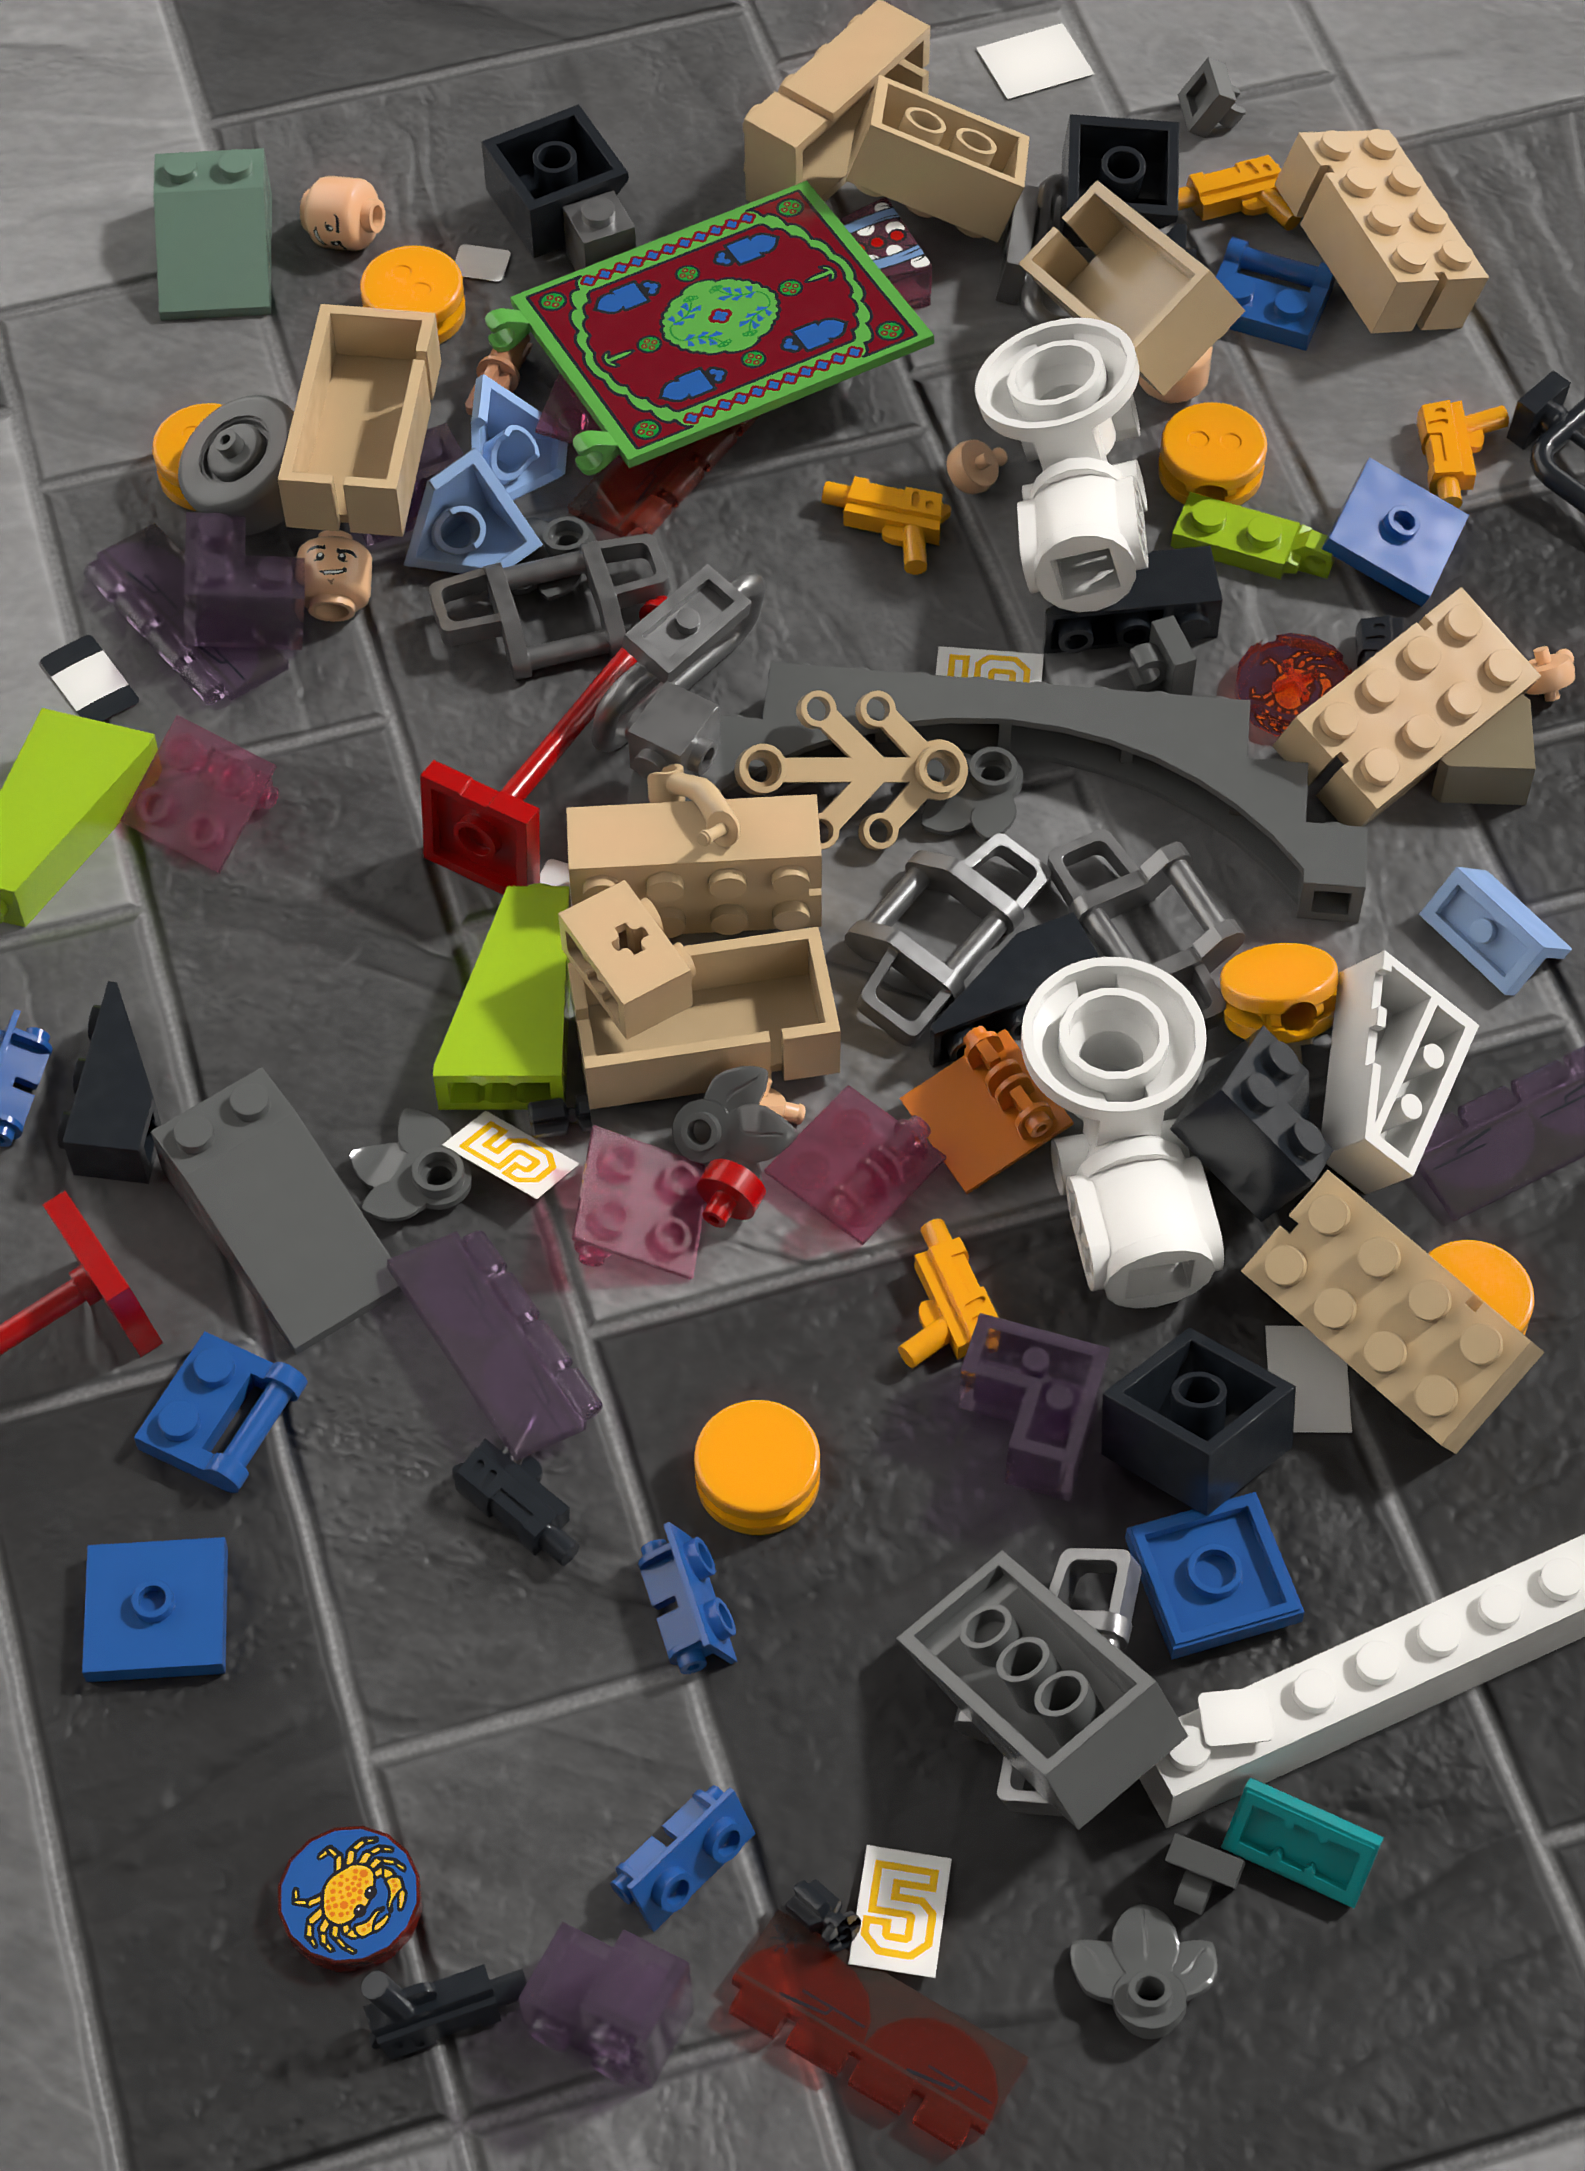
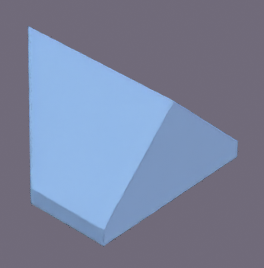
M485 374L479 376L475 382L471 418V449L477 447L511 499L515 500L564 475L569 430Z
M475 447L427 481L404 566L460 574L496 563H501L502 567L505 568L517 564L543 544L477 447Z

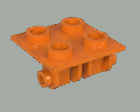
M983 1026L973 1028L963 1039L966 1045L963 1057L900 1097L907 1111L966 1195L1074 1124L1065 1109L1054 1103L1037 1087L1025 1066L1022 1050L1006 1029L996 1033L994 1031H987Z

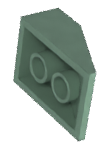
M264 148L155 154L153 197L160 319L179 320L271 315L272 193Z

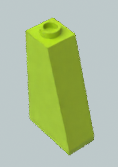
M41 708L0 790V924L4 922L26 928L158 782L164 770L155 734Z
M544 883L528 886H507L434 1063L433 1079L438 1110H528L527 1106L530 1102L562 1098L566 1104L570 1007L568 963L570 960L562 950L558 913L571 907L569 886H551Z

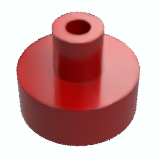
M726 1159L710 1161L696 1185L698 1194L707 1203L702 1212L703 1219L710 1225L718 1228H723L730 1217L738 1220L752 1218L766 1195L764 1184L753 1172L736 1162Z

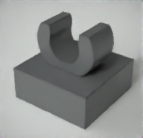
M1208 57L1179 92L1178 98L1188 132L1206 138L1218 123L1228 128H1234L1246 114L1245 108L1234 104L1237 101L1236 98L1240 95V91L1231 84L1225 63Z
M1174 615L1152 621L1149 643H1143L1130 649V656L1136 666L1128 669V675L1136 691H1146L1161 684L1166 693L1192 696L1197 658Z
M1175 1833L1165 1861L1186 1871L1173 1904L1203 1915L1214 1882L1236 1890L1246 1862Z

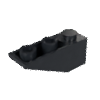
M1211 546L1158 550L1148 553L1149 567L1136 570V579L1129 593L1116 604L1089 612H1074L1058 608L1055 605L1045 610L1044 654L1060 652L1079 653L1091 649L1123 646L1134 648L1137 645L1149 643L1152 621L1173 615L1187 642L1218 638L1223 598Z
M1074 912L1018 932L931 1025L929 1062L933 1068L950 1061L955 1062L963 1057L966 1048L963 1039L970 1030L978 1026H983L987 1031H994L996 1033L1006 1029L1013 1040H1021L1023 1016L1031 997L1038 987L1051 975L1066 966L1082 960L1100 957Z
M108 981L102 1004H95L90 1012L88 1038L91 1043L87 1057H79L74 1068L73 1091L76 1096L72 1110L64 1111L61 1115L57 1134L58 1146L60 1149H65L73 1175L149 1184L157 1154L151 1131L162 1124L118 983Z

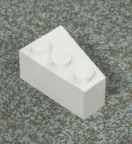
M1385 950L1339 972L1321 1130L1324 1140L1334 1149L1326 1164L1366 1195L1414 1176L1479 1027L1475 1021Z

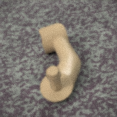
M676 763L664 767L661 772H654L648 775V797L650 803L685 801V797H687L698 806L707 824V829L698 833L697 841L700 845L708 846L714 841L722 847H730L739 839L740 822L719 789L708 779L685 774L683 766Z

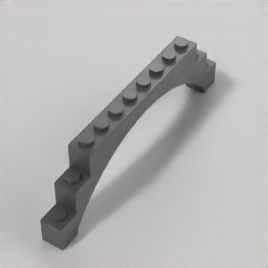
M770 662L762 719L748 718L737 714L719 715L720 744L717 747L715 759L705 774H696V776L706 778L712 782L725 799L775 797L805 783H783L778 789L765 795H753L746 792L739 786L734 772L737 758L746 749L757 744H769L779 749L785 758H848L820 729H809L803 726L797 718L796 707L798 701L804 695L815 690L825 691L830 694L835 700L836 710L883 757H906L881 728L868 729L862 726L856 717L855 708L858 700L867 693L879 690L888 693L893 698L896 711L926 741L946 740L956 745L962 752L974 755L983 748L1000 747L1012 753L1014 757L1062 764L1110 777L1147 791L1185 810L1233 841L1261 865L1296 902L1297 918L1359 923L1366 890L1368 827L1348 826L1339 822H1327L1324 824L1306 822L1309 763L1289 762L1279 758L1266 760L1247 758L1250 700L1229 699L1223 696L1177 695L1162 691L1115 690L1101 686L1053 685L1040 681L1028 683L990 680L985 677L965 678L930 675L924 672L878 671L864 667L816 666L803 662L792 664ZM811 699L807 705L809 716L814 720L822 721L826 714L824 704L820 700ZM876 699L869 700L866 708L867 714L873 720L881 721L885 714L883 704ZM752 760L749 764L748 772L750 777L757 782H763L768 774L766 765L760 760ZM632 769L627 804L650 803L647 780ZM685 797V801H692L691 799Z

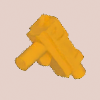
M1269 155L1237 162L1234 167L1208 174H1203V172L1190 174L1187 179V186L1179 188L1178 211L1192 207L1196 216H1199L1202 221L1240 211L1248 216L1267 212L1284 229L1290 231L1299 224L1302 218L1294 216L1274 185L1281 168Z
M1450 400L1421 406L1417 414L1416 423L1422 453L1427 457L1429 468L1427 481L1430 493L1438 495L1439 498L1458 509L1462 506L1461 490H1473L1476 479L1472 453H1478L1482 450L1485 433L1506 428L1509 425L1508 412L1502 405L1466 416L1462 401L1450 403Z
M854 476L851 486L826 481L822 492L821 501L823 504L844 508L843 526L881 533L882 539L886 543L903 547L904 569L912 575H918L926 571V543L939 545L941 524L951 516V506L942 503L943 494L906 487L903 490L870 483L867 478Z
M943 1219L928 1221L920 1229L928 1250L916 1254L914 1268L929 1300L923 1301L919 1306V1320L923 1329L898 1346L900 1356L911 1368H915L949 1343L957 1360L968 1354L971 1356L987 1346H997L1000 1344L1003 1329L986 1289L983 1286H979L968 1263L969 1254L960 1237L952 1239Z

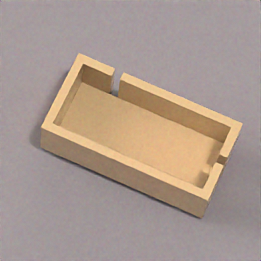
M877 0L862 14L854 16L839 35L830 43L822 45L816 51L814 57L795 74L788 75L781 83L778 93L776 91L773 92L761 104L753 106L744 118L743 123L746 200L753 202L808 181L822 200L826 202L848 182L845 180L854 130L878 76L882 75L928 94L929 71L924 68L929 64L930 26L883 0Z
M1381 129L1366 131L1329 130L1326 132L1298 133L1274 185L1294 216L1304 217L1300 225L1370 333L1412 331L1416 324L1421 331L1462 328L1489 276L1474 256L1471 248L1463 240L1445 210L1442 209L1427 187L1422 176L1398 144L1397 139L1389 130Z
M1096 181L1062 217L1096 257L1088 263L1064 235L1053 226L1018 263L1044 292L1072 318L1102 320L1123 330L1134 345L1139 363V376L1163 396L1188 373L1189 369L1218 339L1227 333L1231 325L1245 312L1243 307L1208 268L1099 181Z
M320 304L278 476L286 527L339 531L342 522L349 523L350 532L403 537L431 412L430 400L434 398L441 366L436 313Z
M1460 587L1427 613L1419 623L1413 624L1300 713L1272 747L1286 761L1309 763L1308 786L1316 781L1332 761L1338 757L1344 765L1316 796L1340 823L1348 826L1364 827L1435 770L1443 756L1521 693L1524 695L1540 679L1541 675L1468 593Z
M817 794L725 799L740 822V837L730 847H722L714 841L708 846H702L698 843V833L707 829V824L694 801L566 808L568 869L572 906L625 880L639 900L648 898L653 903L660 915L663 932L667 938L693 933L716 932L723 935H733L749 930L779 929L791 931L805 927H822V854Z
M819 927L684 946L696 968V977L692 978L693 1006L628 1040L625 1039L571 962L568 963L572 1008L590 1110L706 1093L716 1075L725 1070L740 1066L765 1068L768 1071V1078L771 1080V1072L782 1070L784 1081L840 1073L841 1031Z
M1327 1170L1289 1214L1298 1223L1293 1231L1290 1233L1279 1226L1241 1272L1441 1446L1457 1454L1545 1352L1361 1196Z

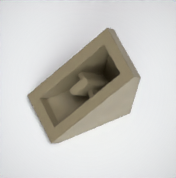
M1521 693L1439 760L1431 796L1440 803L1526 805L1536 770L1531 701Z

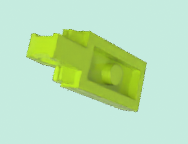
M1192 492L1188 495L1171 539V547L1173 549L1211 546L1214 561L1280 580L1283 573L1296 574L1297 571L1328 579L1336 558L1331 553L1321 549L1327 535L1317 532L1304 524L1300 525L1299 522Z

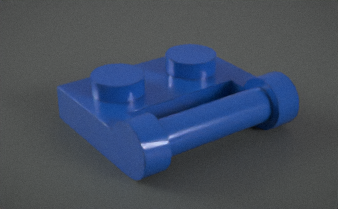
M1235 237L1230 239L1224 260L1216 275V278L1245 310L1231 325L1230 330L1304 351L1308 348L1336 281L1325 262H1321L1318 267L1250 248L1248 241ZM1242 269L1306 286L1311 288L1309 293L1243 275L1240 272Z
M204 1331L134 1436L138 1450L222 1490L238 1493L249 1476V1472L246 1469L247 1465L289 1401L295 1402L299 1399L308 1385V1381L300 1371L283 1362L272 1363ZM256 1386L263 1389V1393L224 1453H211L253 1387Z

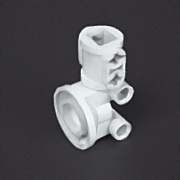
M1066 318L1049 321L1018 333L999 346L987 358L978 373L975 383L976 399L985 422L997 433L1011 439L1020 440L1028 462L1039 459L1043 470L1034 483L1022 486L1023 501L1017 503L1020 556L1028 589L1031 594L1041 592L1046 600L1058 608L1074 612L1098 611L1116 604L1129 593L1136 579V570L1149 567L1143 513L1148 510L1147 499L1138 461L1136 459L1111 465L1106 457L1116 441L1140 436L1138 413L1133 396L1139 379V363L1134 345L1123 330L1108 322L1092 318Z
M1099 957L1082 960L1066 966L1051 975L1038 987L1031 997L1023 1016L1021 1050L1025 1066L1037 1087L1054 1103L1074 1113L1084 1122L1083 1134L1052 1138L1051 1160L1060 1195H1067L1070 1217L1090 1290L1105 1289L1107 1299L1118 1306L1130 1308L1158 1307L1177 1302L1196 1293L1210 1281L1214 1271L1222 1270L1224 1267L1222 1235L1201 1161L1196 1156L1190 1157L1189 1148L1170 1130L1176 1119L1163 1121L1164 1111L1176 1104L1187 1094L1200 1074L1206 1050V1026L1201 1009L1194 997L1182 983L1164 970L1130 958Z

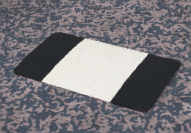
M85 635L42 657L40 660L42 666L80 717L103 722L140 702L139 697L91 635Z

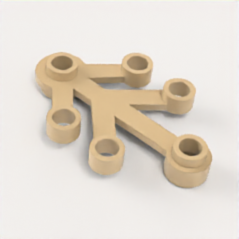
M815 690L804 695L798 701L796 707L797 718L803 726L809 729H820L848 758H785L776 747L769 744H757L739 755L734 768L735 778L739 786L753 795L768 794L778 789L783 783H849L821 813H818L819 821L827 826L829 832L827 840L821 843V850L830 848L836 843L842 826L883 783L908 784L883 813L879 812L869 815L861 821L858 829L859 839L866 848L874 851L892 846L898 838L901 826L927 799L941 801L956 795L963 788L968 775L966 758L956 745L942 739L926 741L896 711L893 698L888 693L879 690L867 693L858 700L855 708L856 717L859 723L868 729L881 728L906 757H883L836 710L835 700L830 694L825 691ZM811 699L820 700L824 704L826 714L822 721L814 720L809 716L807 705ZM870 699H876L883 704L885 714L881 721L873 720L867 714L866 708ZM752 760H760L766 765L768 774L763 782H757L750 777L748 768ZM931 760H937L944 766L945 774L940 782L934 781L928 776L927 765ZM875 820L881 821L887 828V838L883 843L876 842L870 836V825Z

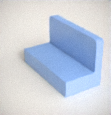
M1456 867L1419 913L1427 923L1504 995L1515 996L1546 958L1564 959L1572 950L1566 942L1486 870Z

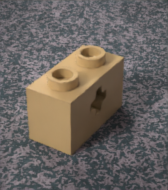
M625 880L558 913L563 952L626 1040L693 1006L692 978L696 977V968L690 954L681 943L677 942L672 945L663 932L662 920L653 903L648 898L639 900Z

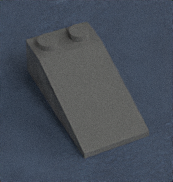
M263 1067L151 1131L162 1172L296 1355L408 1288L407 1281L303 1121Z
M1003 1550L896 1638L901 1647L1039 1794L1078 1830L1188 1737L1158 1683Z

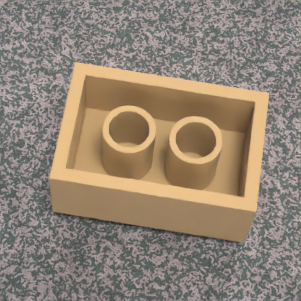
M879 75L854 130L845 181L853 183L861 192L869 196H885L902 203L918 216L925 218L934 216L951 223L967 236L973 238L985 237L998 242L1025 186L1029 136Z

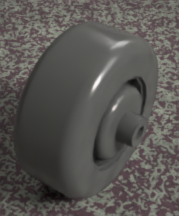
M263 395L235 399L209 414L196 427L187 440L179 461V486L188 503L214 529L228 535L248 536L267 531L285 520L278 476L294 411L284 402Z

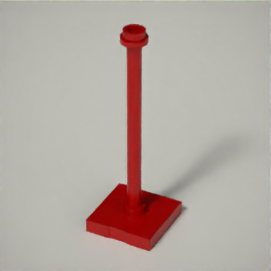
M657 596L655 599L648 600L639 611L640 621L668 597ZM621 647L501 791H497L460 771L433 760L420 775L424 858L504 895L507 886H528L540 883V808L524 800L594 718L599 702L612 684L632 667L637 660Z
M63 1191L42 1204L79 1263V1266L68 1272L72 1278L71 1280L0 1324V1356L87 1301L91 1307L102 1299L140 1357L163 1344L133 1291L67 1192Z

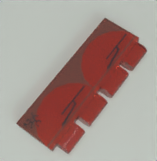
M761 415L631 468L618 455L603 470L598 472L567 505L568 512L619 537H626L630 532L632 536L640 534L652 535L671 515V507L677 508L705 477L704 472L711 471L737 442V436H742Z
M777 1910L732 1978V1985L740 1989L730 2006L729 2014L772 2040L777 2037L787 2022V2018L792 2020L796 2025L785 2043V2048L835 2078L841 2073L850 2056L860 2062L853 2071L848 2086L898 2116L904 2112L913 2094L924 2099L912 2120V2124L956 2151L964 2143L971 2128L985 2135L1027 2066L1029 2057L882 1970L849 1964L850 1951L846 1949L838 1952L831 1951L823 1944L821 1934L817 1932L811 1933L799 1921Z

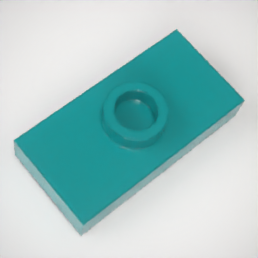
M1250 1777L1244 1787L1221 1848L1355 1908L1384 1837Z

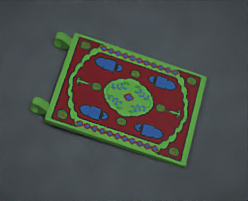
M808 181L510 297L511 305L514 309L501 308L492 310L485 317L487 327L493 332V334L488 336L489 343L493 349L501 353L513 349L531 332L602 431L590 430L581 432L573 439V447L581 455L575 458L576 465L585 475H594L600 472L618 455L621 456L629 468L934 344V334Z

